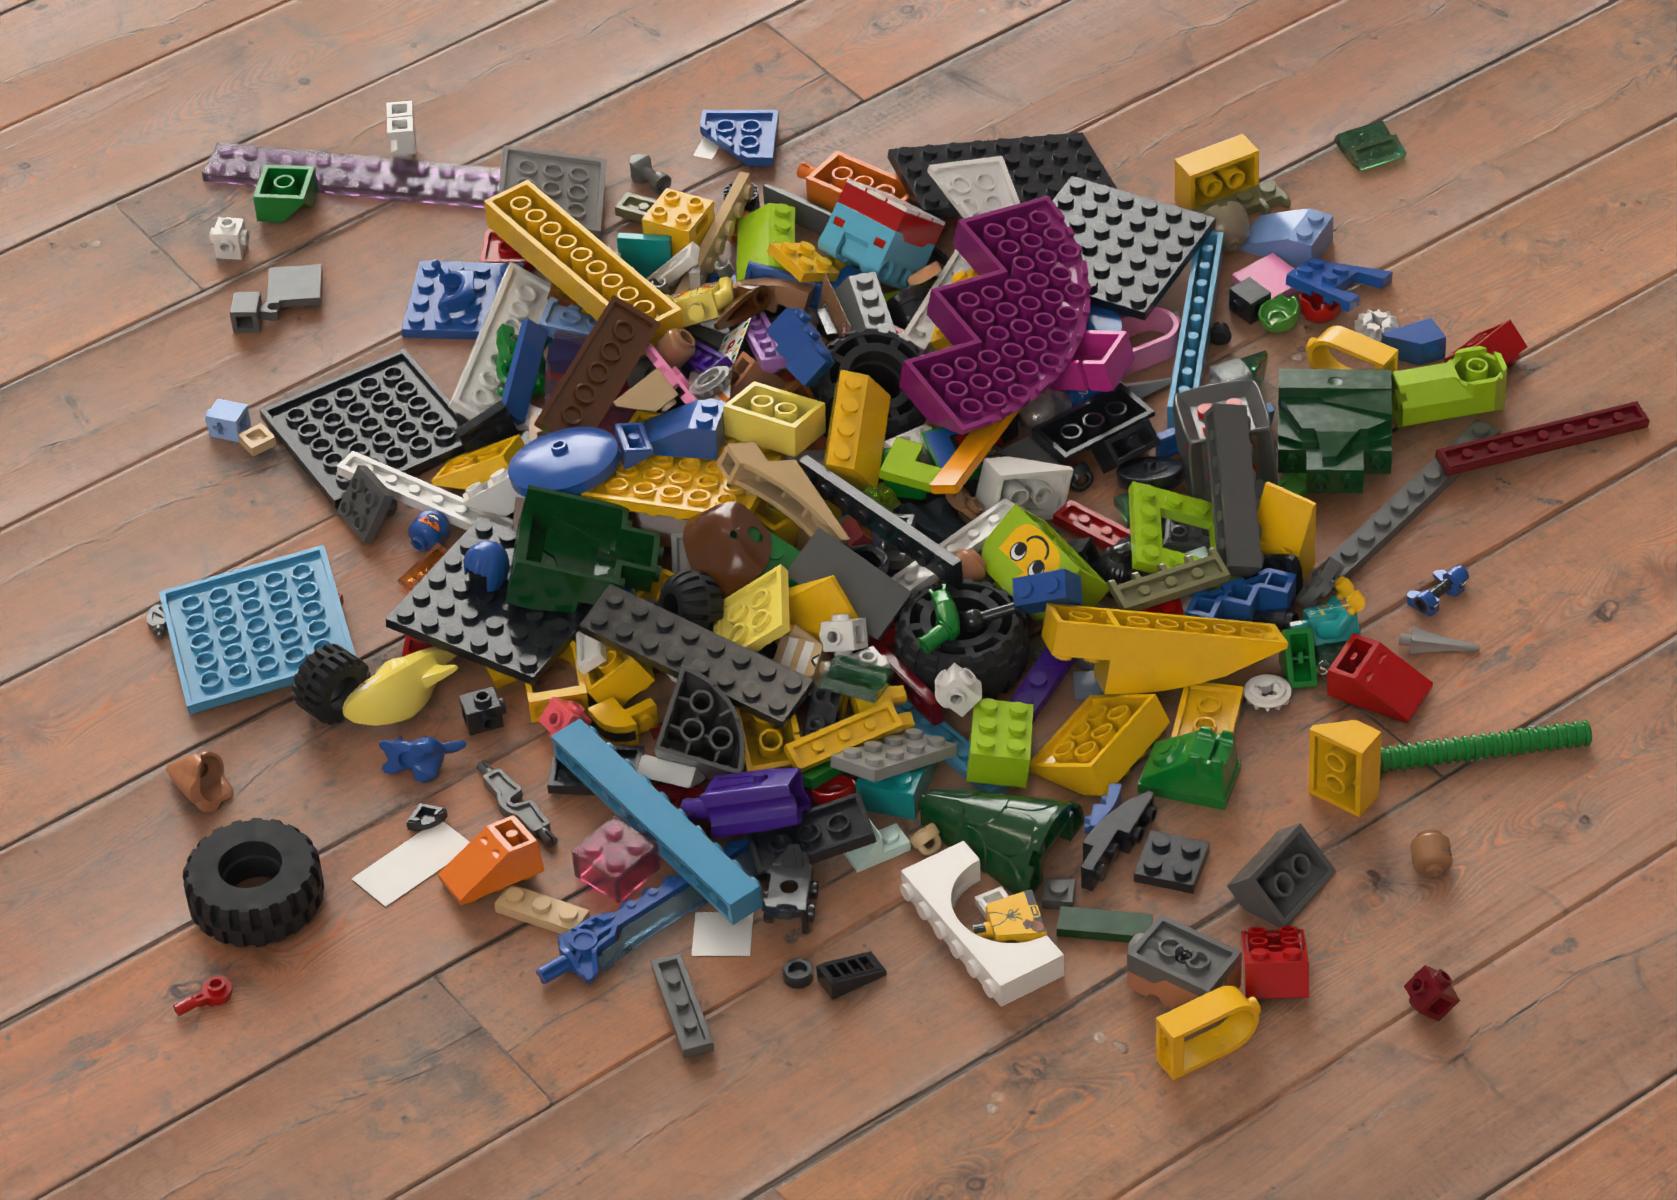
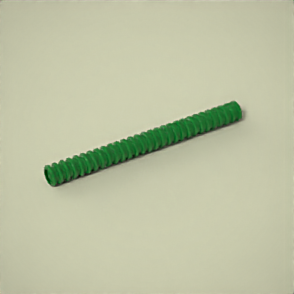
M1582 720L1581 723L1572 721V724L1563 722L1562 726L1559 723H1554L1553 727L1547 724L1544 728L1540 725L1535 726V729H1532V727H1526V730L1517 728L1516 732L1513 729H1508L1507 733L1500 730L1498 734L1492 731L1489 732V735L1485 733H1480L1479 736L1471 734L1469 738L1467 735H1462L1461 739L1454 736L1452 740L1446 737L1442 741L1439 739H1434L1433 742L1425 740L1423 744L1420 741H1416L1415 745L1407 742L1405 746L1401 743L1397 744L1396 747H1393V745H1388L1387 748L1381 746L1380 770L1384 773L1387 772V769L1391 771H1396V768L1405 770L1407 766L1409 769H1414L1415 765L1423 768L1424 764L1431 767L1433 763L1437 765H1442L1443 762L1451 764L1452 761L1460 763L1461 759L1469 762L1471 758L1477 761L1480 757L1483 759H1488L1489 756L1498 758L1500 754L1502 757H1507L1508 753L1511 756H1515L1517 752L1523 755L1526 751H1529V753H1535V750L1544 752L1546 748L1548 751H1553L1554 747L1557 750H1562L1563 746L1567 749L1572 748V745H1575V747H1581L1582 744L1590 746L1592 730L1590 723L1587 720Z

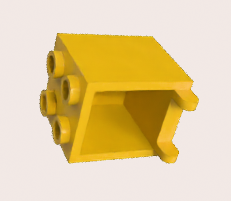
M666 188L643 216V234L671 236L672 257L692 241L700 247L715 219L714 201Z

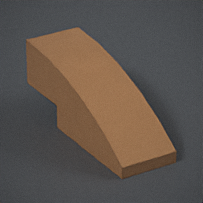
M763 277L732 283L733 298H735L737 288L742 284L763 285L769 288L771 302L764 310L776 313L782 305L796 309L800 307L805 311L810 305L815 289L814 285L785 278Z

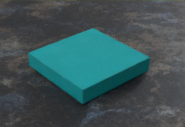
M618 233V253H621V258L645 279L672 258L671 236Z

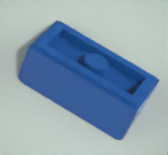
M642 422L615 424L614 437L619 446L620 460L624 469H628L653 455V449Z

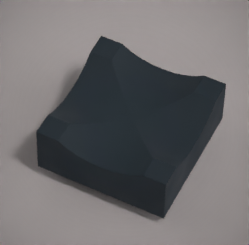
M944 497L936 498L924 505L905 503L900 514H915V529L937 544H940L967 525V523L956 516L950 503Z

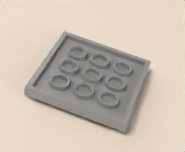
M503 145L498 194L529 180L599 239L607 159Z

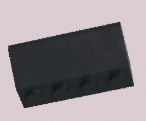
M1119 383L1114 391L1101 392L1033 427L1032 438L1034 442L1036 441L1037 444L1043 447L1044 451L1046 450L1054 459L1063 463L1155 416V411L1125 385Z

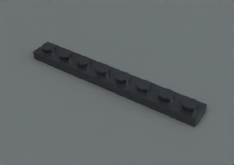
M808 455L798 460V464L824 500H828L843 513H847L856 519L862 526L872 530L882 540L888 541L901 553H905L920 566L936 574L940 580L946 581L953 587L963 582L961 559Z

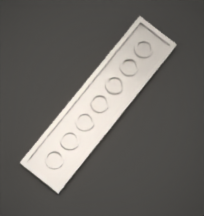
M513 262L508 265L448 407L471 420L502 400V397L497 394L498 388H505V385L500 382L496 373L495 360L498 356L496 345L497 330L501 324L514 327L515 333L513 336H510L513 339L514 337L518 338L523 320L529 318L538 324L549 298H554L557 287Z

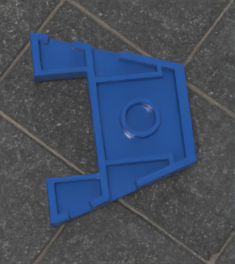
M1310 258L1286 275L1285 284L1310 296L1314 292L1324 296L1323 302L1330 305L1333 304V301L1341 304V310L1350 312L1359 306L1360 295L1344 291L1355 282L1382 289L1392 282L1393 272Z

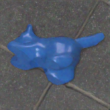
M401 735L395 740L383 739L379 743V747L385 752L388 761L382 765V770L387 774L412 770L415 780L428 782L437 777L445 754L457 752L465 748L467 743L465 741L440 743L433 737L428 736L404 741Z

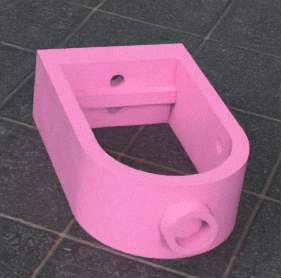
M1155 307L1145 321L1127 315L1119 316L1122 322V329L1127 331L1128 337L1146 331H1158L1166 334L1132 348L1135 360L1124 376L1165 361L1177 352L1182 320L1171 311Z

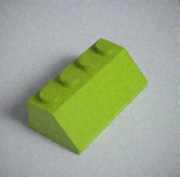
M768 203L738 219L736 282L745 279L749 261L787 271L766 251L770 243H783L784 241L795 243V207L782 203Z

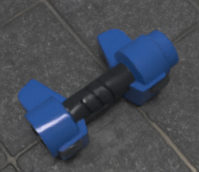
M1457 565L1449 571L1437 570L1433 572V577L1439 584L1430 591L1410 590L1407 593V604L1428 616L1434 615L1439 611V598L1446 593L1447 595L1458 596L1464 591L1469 573L1463 566Z

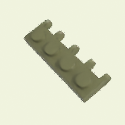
M1273 180L1195 207L1191 211L1203 213L1216 204L1221 208L1228 206V201L1239 202L1245 207L1248 216L1260 211L1265 215L1271 212L1270 208L1276 205L1291 206V200Z
M1211 547L1207 549V557L1194 561L1193 557L1189 554L1184 556L1185 564L1168 569L1165 563L1157 565V573L1141 578L1140 574L1136 571L1131 573L1132 581L1117 585L1115 580L1112 579L1107 581V586L1120 610L1140 611L1229 582L1231 574L1216 548Z

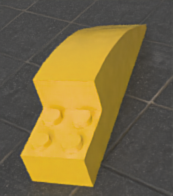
M1055 603L1046 604L1041 634L1049 651L1055 658L1068 661L1075 657L1095 663L1094 677L1104 694H1140L1193 686L1225 677L1288 648V642L1277 626L1271 623Z

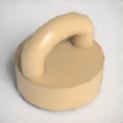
M934 823L926 825L909 837L915 849L918 848L920 853L926 856L937 853L942 844L939 836L940 831ZM933 839L934 845L931 848H926L924 844Z

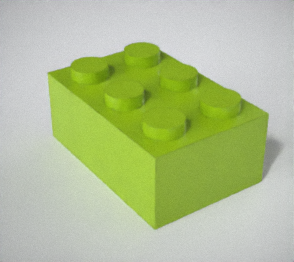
M986 698L981 699L973 706L966 782L1026 788L1031 755L1034 704Z

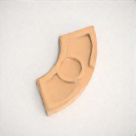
M933 262L910 275L907 281L910 286L921 284L940 273L942 268L938 262Z

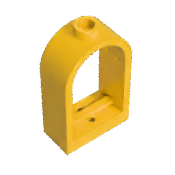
M1342 326L1327 328L1318 338L1311 337L1306 345L1307 357L1312 369H1352L1338 362L1330 353L1329 346L1374 365V370L1398 371V349Z
M573 640L559 658L567 660L573 665L578 686L533 693L532 685L524 682L531 723L539 722L540 716L552 697L575 701L585 708L584 713L588 714L587 708H589L585 680L583 674L577 669L576 643Z
M1223 986L1156 1017V1061L1171 1079L1175 1080L1235 1051L1250 1039L1258 1026L1259 1014L1261 1013L1259 1002L1253 996L1246 998L1237 987ZM1228 1017L1218 1026L1184 1042V1037Z

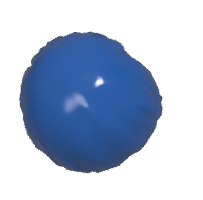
M487 540L477 542L469 548L463 559L464 574L466 575L469 571H472L474 574L487 577L488 592L498 590L508 577L510 570L508 554L504 547L497 542Z

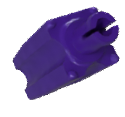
M800 768L763 769L714 776L700 797L685 798L681 802V809L687 814L690 822L706 819L710 821L711 836L713 838L765 832L798 825L802 822L803 812L809 811L811 807L809 796L805 793L803 787V775Z

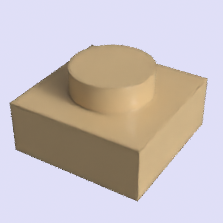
M262 423L238 434L239 443L253 457L277 445L275 436Z

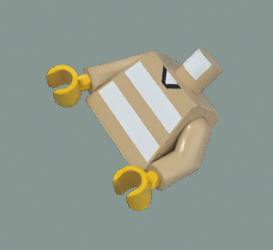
M789 623L790 631L780 639L773 661L813 679L814 684L823 685L825 678L839 679L841 676V663L830 661L828 653L823 652V644L798 625L794 624L792 626Z

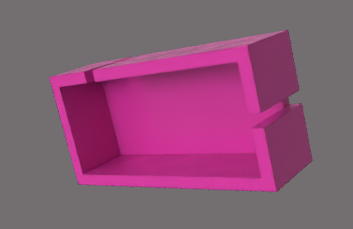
M1085 330L1075 356L1061 376L1047 389L1055 391H1085L1090 388L1091 391H1114L1135 360L1127 331Z

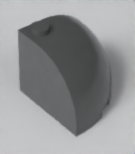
M682 665L654 748L657 758L696 767L705 776V779L709 780L718 775L743 772L745 764V739L735 707L711 679L692 668Z

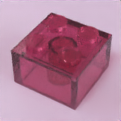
M614 816L572 850L575 876L617 903L623 901L661 869L658 843Z

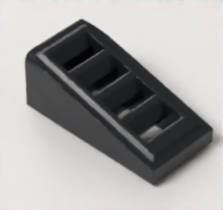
M871 951L824 962L816 966L817 981L832 1000L887 975V971ZM870 963L873 969L868 970L865 964ZM859 968L861 972H857L855 969Z

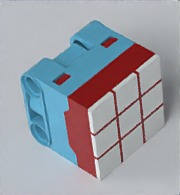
M848 178L828 223L819 237L818 249L850 266L860 267L863 273L876 272L878 281L888 286L905 289L910 286L907 281L908 277L926 266L946 222L885 191Z

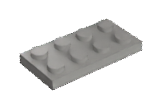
M910 728L906 729L905 733L899 735H886L885 739L879 741H867L860 747L845 748L843 752L831 755L830 767L877 782L957 756V745L945 741V738L942 736H929L924 734L921 729Z

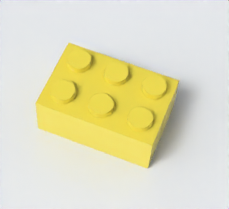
M755 381L723 406L724 435L741 442H755L763 449H771L786 456L796 457L826 432L824 402Z

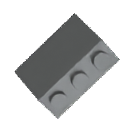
M1299 823L1278 830L1230 881L1227 887L1244 910L1278 927L1288 925L1336 870L1302 824Z

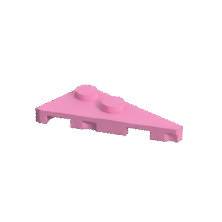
M649 343L644 353L656 369L658 368L678 393L679 398L685 405L697 401L687 389L691 384L676 366L671 369L653 345Z

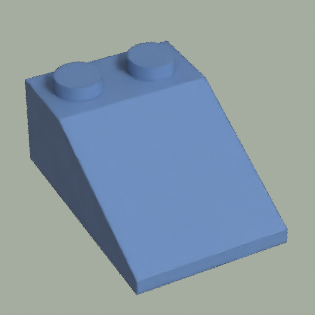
M1309 208L1260 215L1252 225L1248 239L1238 250L1261 257L1274 253L1286 263L1298 267L1310 258L1320 259L1333 241V215Z

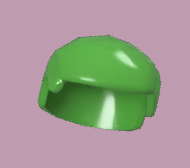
M1279 294L1275 299H1269L1260 306L1258 319L1263 328L1272 333H1287L1297 325L1300 318V308L1296 297L1292 296L1289 299L1282 294Z

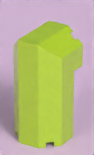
M1475 346L1458 349L1454 354V359L1451 360L1450 358L1447 363L1391 372L1392 401L1394 405L1392 406V417L1397 428L1505 410L1507 366L1501 353L1494 351V355L1489 354L1485 347Z

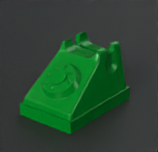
M1202 726L1198 731L1155 742L1137 784L1138 793L1143 794L1150 791L1156 797L1225 810L1241 770V760L1237 758L1233 732L1223 730L1221 734H1215L1211 727Z

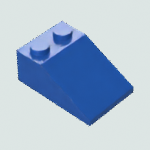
M715 399L697 400L645 420L643 425L652 446L653 455L717 459L726 436L724 435L723 406L726 402Z

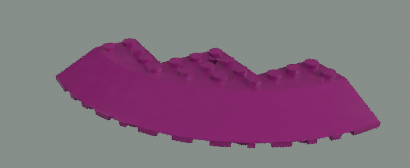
M1049 196L958 220L953 246L979 276L931 289L926 315L953 346L904 360L899 387L928 421L961 435L991 425L1020 410L1040 396L1061 376L1075 356L1085 334L1088 321L1091 284L1088 282L1086 260L1083 261L1081 246L1074 239L1075 233L1071 226L1067 227L1064 222L1065 216Z

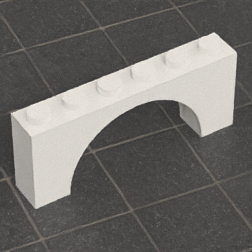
M964 841L901 870L902 884L900 885V891L906 901L912 902L920 918L930 923L937 938L943 939L948 944L952 955L956 959L960 958L965 964L969 975L972 978H977L982 984L986 995L989 998L993 997L1001 1007L1065 976L1064 954L1047 935L1036 940L1021 943L996 942L974 934L958 920L953 911L956 902L969 887L981 880L980 859Z

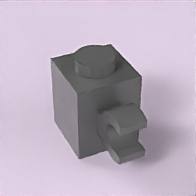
M234 292L229 312L233 333H260L262 320H279L278 311L281 310L279 300H269L263 304L261 292Z

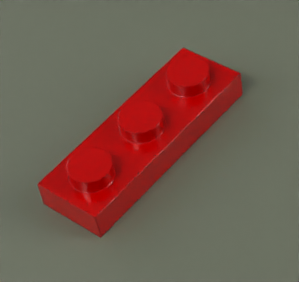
M1071 499L1053 514L1054 524L1081 538L1092 537L1095 545L1105 550L1108 547H1113L1120 538L1131 535L1130 529Z

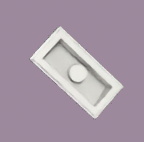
M645 754L642 755L637 769L641 776L645 775L652 780L691 788L705 779V776L696 767L658 759L657 757Z

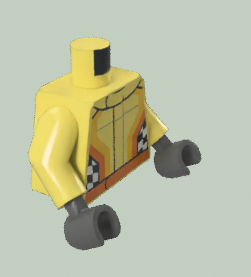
M726 259L727 263L723 267L720 266L718 261L714 264V268L720 277L717 282L671 296L669 295L670 290L666 278L662 277V285H654L682 309L683 327L719 317L724 309L733 301L731 277L734 275V269L728 259Z

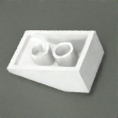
M1009 456L984 458L975 498L983 507L982 513L1006 498L1043 520L1053 519V514L1066 503L1074 469L1071 466Z

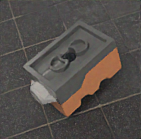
M1160 914L1145 933L1135 934L1129 943L1127 953V987L1144 996L1155 995L1160 998L1163 1005L1174 1009L1223 986H1234L1239 989L1241 986L1242 952Z

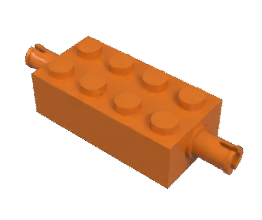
M839 151L831 155L818 168L802 162L797 169V177L806 180L807 200L832 212L848 178L885 191L914 206L898 176Z

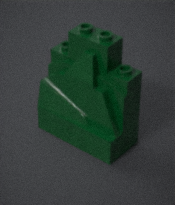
M1279 369L1278 473H1306V493H1363L1364 474H1391V370Z
M528 485L517 525L505 603L538 611L575 612L584 603L595 605L610 584L622 590L625 587L650 593L653 582H659L662 569L661 565H657V563H661L664 546L659 545L661 533L633 528V520L628 519L629 509L621 505Z

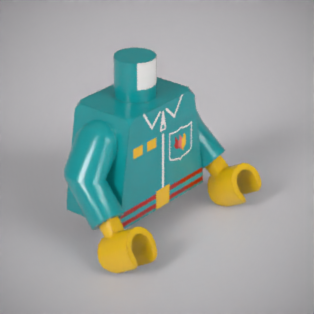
M1341 576L1334 582V588L1338 591L1335 597L1332 595L1326 604L1304 609V620L1289 622V629L1313 627L1314 645L1348 641L1353 633L1361 635L1357 612L1365 607V597L1359 590L1354 591V585L1348 578Z

